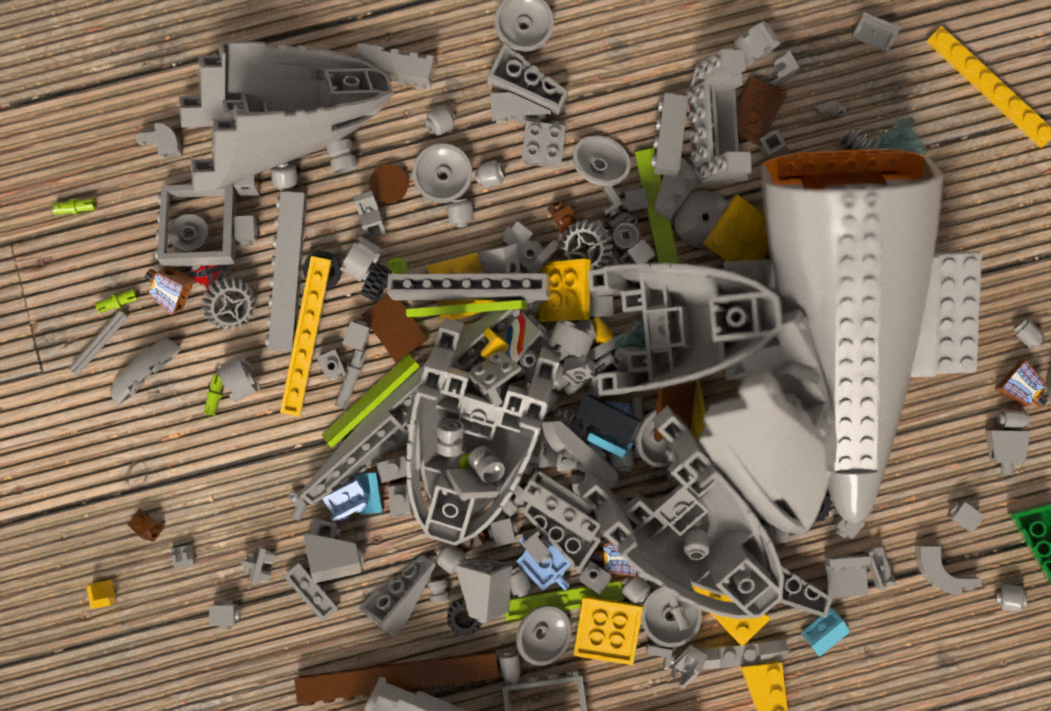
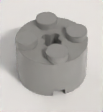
M767 21L757 24L748 30L747 34L740 36L733 43L737 50H744L745 63L749 67L758 62L759 58H765L770 55L775 48L781 45L780 40Z
M359 236L358 240H360V243H354L343 262L346 264V267L342 266L340 270L361 282L362 280H367L368 275L371 273L370 266L372 263L376 264L379 261L382 253L380 252V247Z
M566 320L556 322L547 345L568 355H575L579 359L585 360L594 340V332L585 328L575 329L576 325Z
M243 355L217 366L219 368L217 371L224 388L232 392L229 394L232 401L236 402L261 389L259 382L251 374L254 371L250 362L246 361Z

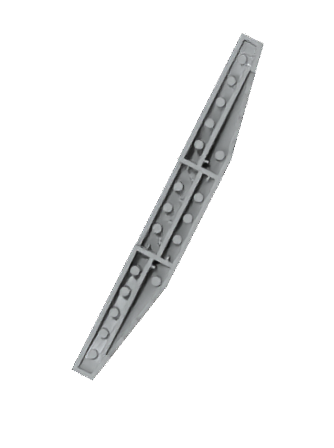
M527 300L526 309L492 311L461 332L452 368L469 372L475 364L487 360L480 354L490 342L483 334L484 331L490 328L502 336L521 312L528 317L532 311L535 312L544 300ZM426 363L362 420L299 493L300 497L311 506L331 494L333 488L339 484L343 486L349 482L350 477L358 472L361 474L366 470L365 467L374 461L378 463L384 459L383 455L391 450L393 452L409 440L406 423L411 421L416 393L421 384Z

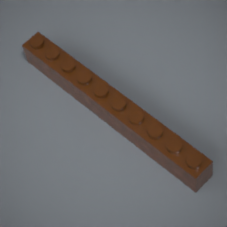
M495 650L299 675L294 681L297 704L303 703V706L314 705L315 701L322 700L323 703H332L338 698H343V701L353 700L355 696L363 695V698H370L380 676L387 679L386 683L411 693L416 688L433 690L435 686L443 685V688L454 687L455 683L472 685L478 680H483V683L494 682L495 678L499 677Z

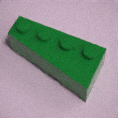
M1044 503L1008 512L1009 517L1048 584L1051 586V504Z

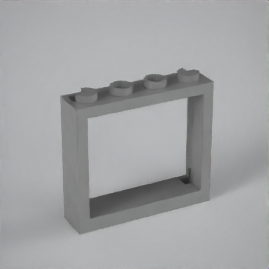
M234 184L216 191L194 192L193 185L161 186V193L158 194L160 211L157 212L159 229L156 230L158 248L155 249V257L162 267L235 264L233 217L236 216L237 191ZM225 196L223 251L167 253L170 198Z
M535 469L519 498L591 542L600 528L597 516L593 517L590 515L593 509L578 494L539 469ZM538 474L542 476L540 482L535 480Z
M577 670L565 672L566 675L558 676L557 673H550L546 675V678L538 679V676L526 677V681L506 682L502 684L505 711H512L510 690L577 681L581 711H587L582 673H578Z

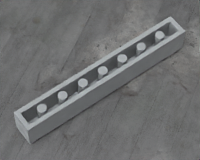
M280 191V197H277L276 207L279 209V216L275 217L277 236H274L273 247L276 248V254L272 256L274 275H271L270 287H273L272 295H269L268 301L269 307H271V315L267 316V326H270L269 334L266 335L265 345L268 346L270 351L292 352L298 322L307 195L305 193Z
M547 273L388 274L387 294L393 300H550L551 280Z

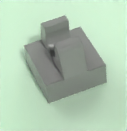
M192 544L170 549L174 569L195 564Z

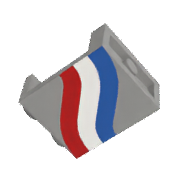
M522 312L501 336L509 344L504 353L521 368V371L516 373L519 376H522L526 371L518 362L522 355L539 336L548 342L550 339L547 335L548 330L531 314L527 317Z

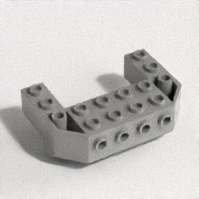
M721 49L695 67L688 93V103H690L689 122L691 123L690 141L692 142L691 161L693 162L694 170L703 184H731L748 181V174L752 173L751 153L739 152L735 89L742 86V72L746 70L744 50Z

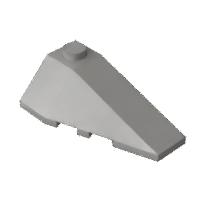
M423 555L419 556L403 569L401 575L395 579H389L387 581L388 585L380 591L376 589L371 593L359 610L384 631L395 637L408 621L436 564Z

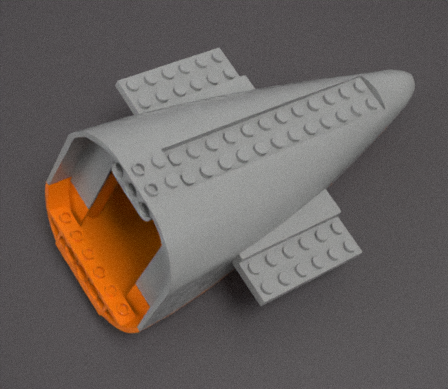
M878 148L798 152L763 162L761 164L762 201L770 260L723 261L725 272L756 281L777 295L780 299L781 315L801 310L803 316L809 322L836 421L837 454L828 490L839 515L853 524L865 520L873 508L898 429L910 378L936 377V374L977 372L982 253L980 251L934 253L943 174L928 156L901 150ZM741 362L726 368V380H745L743 376L737 378L733 376L738 364H741Z

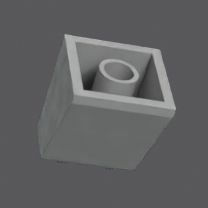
M303 534L314 583L361 573V566H364L362 551L357 549L356 543L312 534Z
M480 556L456 565L469 617L477 619L480 623H488L509 612L512 565Z

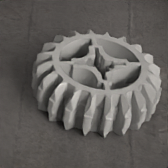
M585 219L583 222L579 220L575 222V225L571 224L569 230L564 231L565 236L561 238V241L565 244L560 246L561 249L565 250L562 256H567V260L583 259L578 255L581 254L585 259H590V271L591 269H602L605 267V263L610 261L609 257L613 255V252L609 250L614 247V244L609 243L612 237L606 236L608 233L607 229L601 230L603 224H599L596 227V221L594 220L590 224L588 219ZM578 234V246L574 247V238ZM584 244L593 245L589 249L586 247L581 248ZM600 245V255L598 259H596L595 249L597 246Z
M223 277L221 283L215 280L216 285L214 287L208 285L210 292L204 291L203 294L207 298L201 299V302L204 304L201 306V309L205 312L204 317L209 319L208 322L210 324H215V327L218 329L222 326L227 331L229 326L235 330L236 324L242 327L241 322L243 320L249 322L247 316H253L254 313L251 309L256 308V305L253 303L256 301V298L253 296L254 292L247 283H243L241 279L235 281L234 277H230L229 281H227ZM238 291L239 293L227 294L226 292ZM220 296L219 301L215 303L216 299ZM226 298L229 300V302H231L230 306L232 309H230V307L227 306ZM225 313H229V314H231V315H230V316H220L219 314H222V315H223V314H225Z

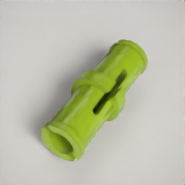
M74 198L66 202H55L52 205L56 207L53 208L55 215L66 213L78 214L82 211L96 210V206H93L96 205L94 198L82 200Z
M131 288L119 294L113 293L111 297L96 301L95 306L99 309V314L113 308L119 309L121 305L138 300L134 288Z
M212 374L209 392H206L207 400L203 413L216 416L219 399H222L221 390L223 384L218 375Z

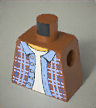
M165 267L158 272L151 268L145 274V279L152 283L149 295L168 313L173 315L184 308L194 283V278L171 267Z
M1026 360L1018 361L995 388L997 392L1020 406H1029L1033 402L1037 407L1041 408L1048 401L1041 394V391L1046 387V383Z
M611 541L602 543L601 552H593L591 554V561L594 564H603V570L607 573L637 577V570L620 556L617 547Z

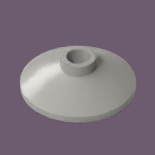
M192 214L183 215L175 219L171 224L168 232L169 240L180 251H196L206 243L209 229L201 217ZM188 234H193L191 238H187Z

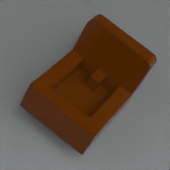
M565 200L556 201L547 209L561 234H564L565 230H569L571 224L575 225V222H577L570 205Z
M139 509L128 523V526L140 538L151 542L156 540L165 527L163 524L156 522L142 509Z
M487 527L476 537L459 544L464 553L473 550L490 539Z

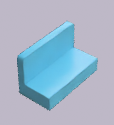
M595 428L594 432H591L587 438V441L622 458L628 455L633 444L622 445L615 441L616 437L610 434L605 436L597 432L598 428Z
M378 472L355 475L354 479H359L370 497L367 507L359 513L363 515L383 512Z
M830 608L827 618L819 617L803 630L801 635L812 646L816 654L821 656L850 631L838 614Z

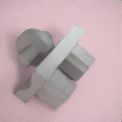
M257 545L254 561H252L254 554L248 553L247 559H241L239 563L245 566L243 573L249 574L250 572L249 581L254 585H258V582H269L271 572L262 570L263 563L273 564L275 559L273 552Z

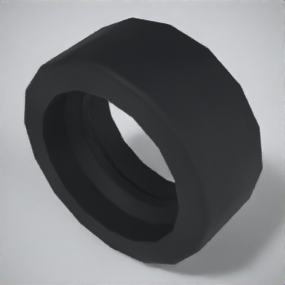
M316 251L310 254L303 265L304 277L307 279L311 256L332 260L334 274L328 280L326 289L335 286L342 275L340 270L342 265L338 258L327 251Z

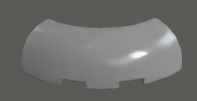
M161 339L134 359L112 383L110 389L111 397L117 406L133 397L152 371L156 373L172 361L181 348L172 340Z

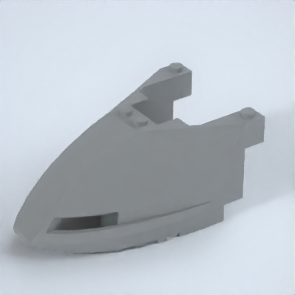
M219 42V55L199 56V95L179 96V117L182 128L212 126V158L191 159L193 191H216L265 170L318 151L349 135L376 115L393 96L394 91L388 74L362 60L323 48L313 49L307 48L304 45L291 47L286 46L285 43H277V46L265 45V42ZM317 69L324 70V80L316 79Z
M675 264L619 265L588 271L590 297L621 295L623 312H643L646 351L627 352L628 372L597 374V376L592 378L594 397L621 395L659 388L710 375L730 367L759 351L782 329L779 297L756 281L730 272L707 267ZM633 356H642L643 361L635 365Z
M801 310L782 314V329L762 349L740 361L741 364H738L733 376L734 378L743 376L745 379L739 390L743 398L711 405L704 418L708 426L705 427L700 441L720 472L727 474L731 486L737 488L742 499L749 503L756 514L784 532L802 535L809 530L815 521L829 487L836 462L837 433L835 415L809 322L803 316Z
M444 318L439 328L433 351L425 365L412 411L407 445V486L415 518L428 538L451 545H458L476 537L501 512L513 494L534 448L562 353L542 347L529 391L509 385L504 404L495 407L485 398L466 393L470 373L452 368L464 323ZM444 419H455L463 423L462 439L463 445L467 449L466 453H472L478 447L487 446L505 467L503 476L494 483L499 490L500 496L482 516L469 525V520L481 512L495 497L460 499L445 475L446 470L450 469L446 466V461L449 457L440 455L436 451L438 438L437 424ZM420 466L424 490L430 503L429 512L422 498L418 470Z
M667 406L652 420L657 430L671 442L679 457L668 469L681 484L656 506L648 498L636 495L625 505L591 474L577 486L580 497L595 511L603 535L617 547L620 556L650 581L660 585L663 590L672 593L679 600L687 602L697 609L715 615L734 619L760 618L782 600L784 577L774 546L748 504L719 471L681 418ZM694 528L702 529L710 536V552L701 560H693L684 553V535ZM761 539H762V541H763V544H764V546H765V549H766V552H767V555H768V558H769L770 573L767 571L766 554H765V551H764V548H763ZM692 585L719 595H727L733 602L721 601L694 591Z

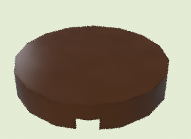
M392 164L381 165L376 168L369 180L370 191L373 192L374 197L386 204L397 203L402 200L409 187L408 177L405 172Z

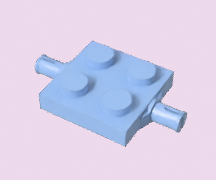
M525 534L518 541L523 543L527 539ZM543 535L542 537L550 545L548 550L552 556L545 563L542 561L537 563L525 550L524 554L516 562L542 591L555 582L566 590L570 584L564 579L563 574L571 566V563Z

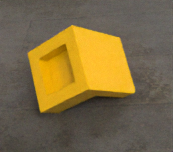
M487 328L483 334L490 342L480 354L488 359L498 351L504 353L509 344L500 335Z
M112 580L87 585L90 609L111 606L116 603Z

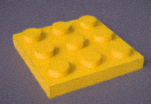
M735 195L703 242V245L724 261L763 260L769 251L764 214L739 195Z
M477 253L427 266L429 274H485ZM436 300L437 306L440 307L498 302V300ZM484 312L440 315L441 321L444 318L458 320Z
M590 259L546 262L540 273H547L550 278L551 293L550 300H544L539 306V322L590 320L588 277Z
M583 596L573 656L633 665L643 605Z

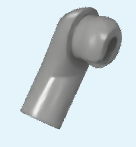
M292 491L289 494V500H292L295 509L291 517L301 521L307 507V502L300 497V491Z

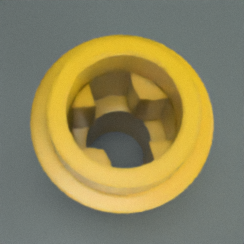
M595 317L591 320L597 336L595 338L597 344L601 345L614 338L613 331L601 317Z

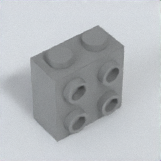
M539 119L526 121L522 164L561 168L566 125H562L558 121H550V124L542 123V120Z

